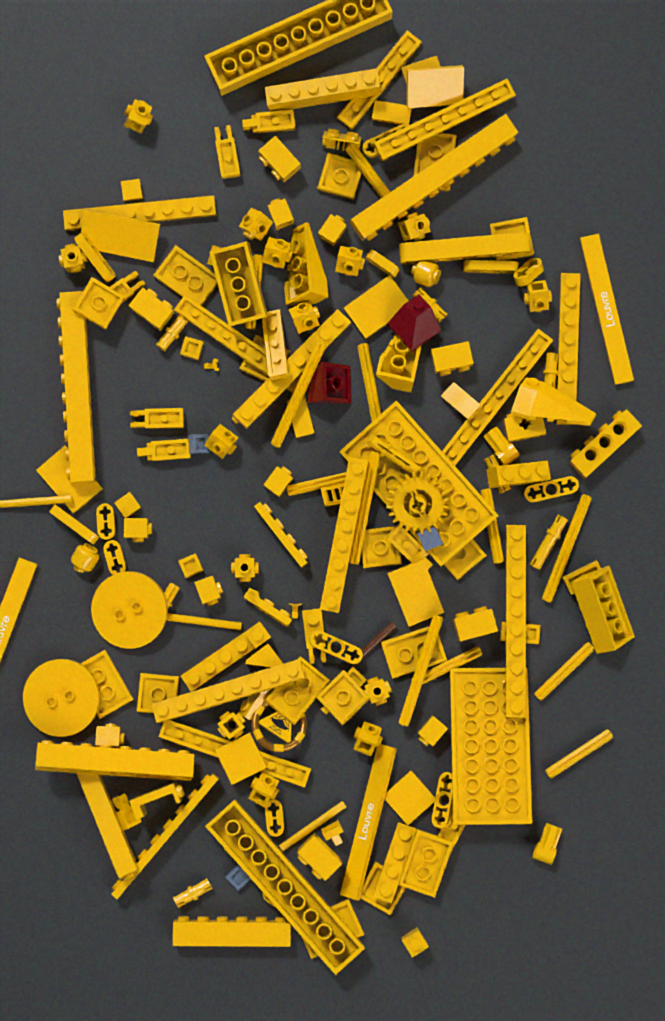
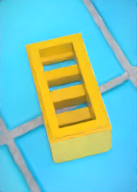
M344 483L321 488L325 507L341 503V499L337 500L335 490L339 489L340 498H342ZM327 491H331L333 501H329Z

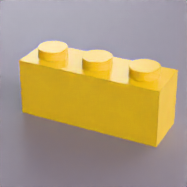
M548 460L496 466L486 469L489 488L539 483L551 479Z

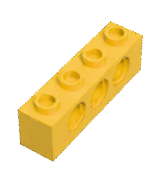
M627 409L623 412L619 410L611 417L614 420L609 425L605 423L597 430L599 434L595 438L591 436L584 442L585 447L581 451L577 449L570 455L572 459L568 463L583 479L591 474L642 427ZM614 425H618L622 428L621 435H617L614 433ZM600 438L607 439L608 447L603 448L600 446ZM586 451L594 453V460L586 459Z

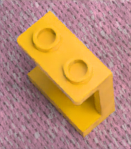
M173 782L131 799L129 802L136 820L147 814L144 806L145 803L170 793L174 795L176 803H180L183 800V795H185L182 785Z

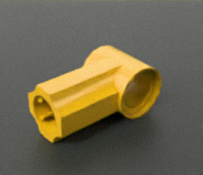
M497 426L483 436L495 452L494 454L502 466L508 465L520 456L514 445L506 440Z
M548 823L545 824L540 841L535 846L533 859L549 865L553 863L562 828Z

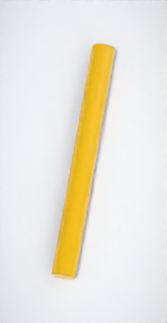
M73 496L0 500V508L73 503Z
M168 613L166 620L241 630L242 622Z
M341 801L281 843L279 847L282 851H285L345 809L346 805Z

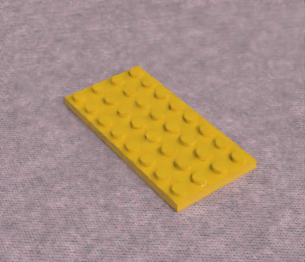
M397 400L339 451L348 462L349 457L368 461L371 451L378 452L367 445L368 440L374 434L385 443H390L392 448L415 464L421 466L416 473L417 477H419L421 472H423L425 478L428 474H431L430 480L438 478L436 484H444L441 490H447L448 492L443 496L450 498L449 501L444 503L448 504L450 508L443 509L448 514L447 516H441L444 520L443 523L436 521L438 524L437 530L443 544L427 550L440 566H443L499 516ZM380 456L374 492L386 505H389L392 502L387 501L386 498L392 497L388 493L389 490H395L392 484H399L398 478L405 480V474H408L410 478L412 475L387 457ZM416 489L419 494L426 497L425 511L428 513L432 508V499L426 491ZM410 492L407 493L404 498L405 509L413 516H420L410 510L409 501L411 494ZM415 499L414 505H417L421 509L422 502H418ZM410 528L409 531L422 545L420 538L418 536L420 530L417 529L416 533L413 534L412 528Z
M450 668L453 825L532 824L527 668L526 718H505L506 668Z

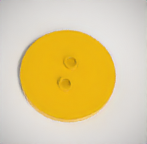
M125 571L108 577L100 584L93 596L91 613L97 631L106 641L117 647L132 649L142 647L158 637L166 624L168 606L164 592L152 578L139 572Z
M55 659L43 663L28 677L23 691V705L29 720L36 728L48 735L65 737L84 730L93 721L100 705V691L96 679L85 666L69 659Z

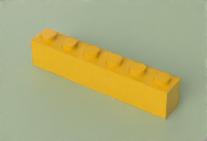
M376 68L265 87L267 106L269 112L381 95L378 69Z
M179 916L173 922V946H291V924L285 917H275V920H267V917H256V920H248V917L240 916L236 917V920H228L226 916H219L217 920H209L208 916H199L197 920H189V916Z

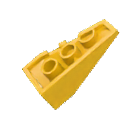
M305 222L294 228L292 232L290 251H293L291 264L287 266V270L290 271L289 279L285 281L284 286L285 303L287 306H295L310 301L311 304H316L328 298L325 272L309 223Z
M395 335L384 353L380 356L376 376L392 389L411 393L421 346L411 352Z
M528 377L520 385L511 410L512 415L530 420L542 417L547 418L549 422L561 419L568 424L590 426L596 418L595 412L545 382Z

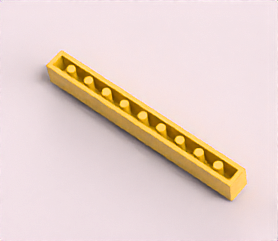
M506 114L353 217L349 222L361 241H364L366 238L370 241L378 235V230L381 228L386 230L393 225L392 221L398 217L400 220L409 214L407 210L412 207L416 209L421 206L426 197L429 196L431 199L439 193L438 189L442 186L445 188L449 187L455 182L454 178L457 176L462 178L468 174L470 167L473 165L478 167L486 161L484 158L489 154L492 157L501 151L500 147L504 144L506 146L512 144L519 132Z
M83 291L61 292L60 298L57 299V309L61 311V317H58V327L62 329V336H59V346L63 347V355H60V364L64 366L61 382L62 385H65V392H62L63 404H66V411H63L64 423H67L64 437L65 442H68L69 448L65 450L66 461H69L70 468H67V479L72 484L96 483L86 318L72 311Z

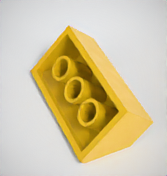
M610 565L581 575L571 582L597 654L615 651L635 637Z

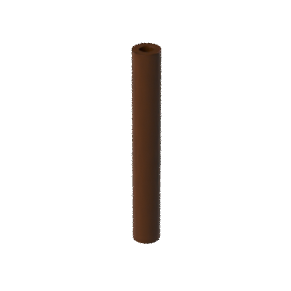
M392 621L361 649L363 653L362 659L397 627ZM355 655L351 660L353 661L354 658H358V655Z

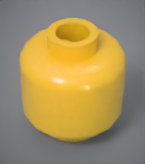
M423 260L413 265L411 274L415 283L431 287L438 283L441 270H439L437 264Z
M88 543L78 545L71 557V563L74 565L73 568L80 573L92 571L99 559L98 550Z

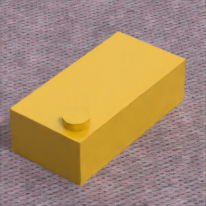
M246 241L209 251L229 327L268 317L249 242Z

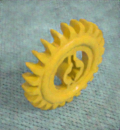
M413 472L411 478L408 474H405V480L398 478L399 484H392L395 490H389L388 493L392 497L386 498L387 501L392 503L387 505L386 508L393 509L389 516H396L393 519V523L400 521L399 529L405 525V532L412 528L413 534L416 533L417 529L423 534L424 528H426L430 533L431 525L436 529L438 528L436 521L444 522L441 516H447L448 514L443 509L450 508L444 502L449 501L450 498L443 496L448 491L441 490L444 485L443 483L436 484L438 478L430 480L431 474H428L425 478L423 472L417 477L416 473ZM416 489L424 490L430 495L432 508L428 513L425 511L426 497L419 494ZM410 492L411 494L409 501L410 510L420 516H413L405 509L404 498L407 493ZM415 499L418 502H422L421 509L417 505H414Z

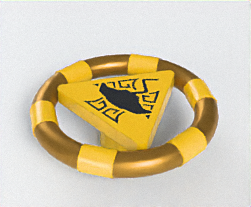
M263 702L254 711L251 721L252 731L256 740L263 747L273 752H286L297 747L302 742L307 731L305 713L299 719L300 730L294 740L291 741V723L278 712L259 720L265 708L269 706L266 702ZM259 725L287 744H272L263 737Z

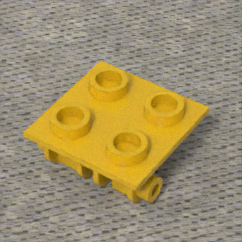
M336 129L324 131L322 145L326 146V148L335 149L337 140V150H339L340 141H343L342 151L345 150L346 142L347 146L355 143L360 150L362 137L358 136V133L347 132V134H341Z

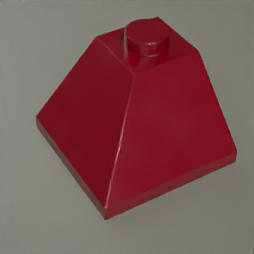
M420 294L406 302L387 324L411 352L441 332L431 306Z
M321 362L308 385V403L351 404L350 366Z

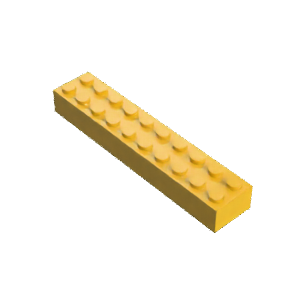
M326 0L205 55V62L220 95L223 96L391 20L393 11L388 0Z
M236 799L205 826L335 975L365 949V945Z

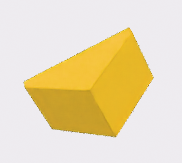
M269 644L246 660V664L264 667H275L284 664Z

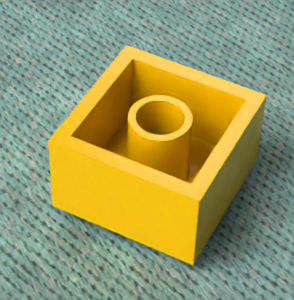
M487 606L474 609V613L470 615L468 611L455 614L456 618L452 619L458 642L498 631L493 610H487Z
M315 832L298 848V859L305 866L309 864L312 867V873L319 880L323 878L326 881L342 865V859Z

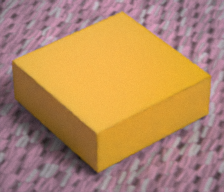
M140 179L121 181L124 201L143 199Z
M185 336L180 355L199 360L204 342Z
M128 492L115 502V505L125 518H128L141 508L131 492Z
M196 553L178 561L186 579L204 571Z

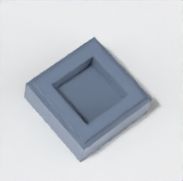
M208 434L188 435L190 454L209 453V449L204 446L208 440Z
M435 527L430 528V533L428 530L423 531V534L421 532L418 533L425 551L443 544Z
M239 864L225 876L238 891L251 880Z

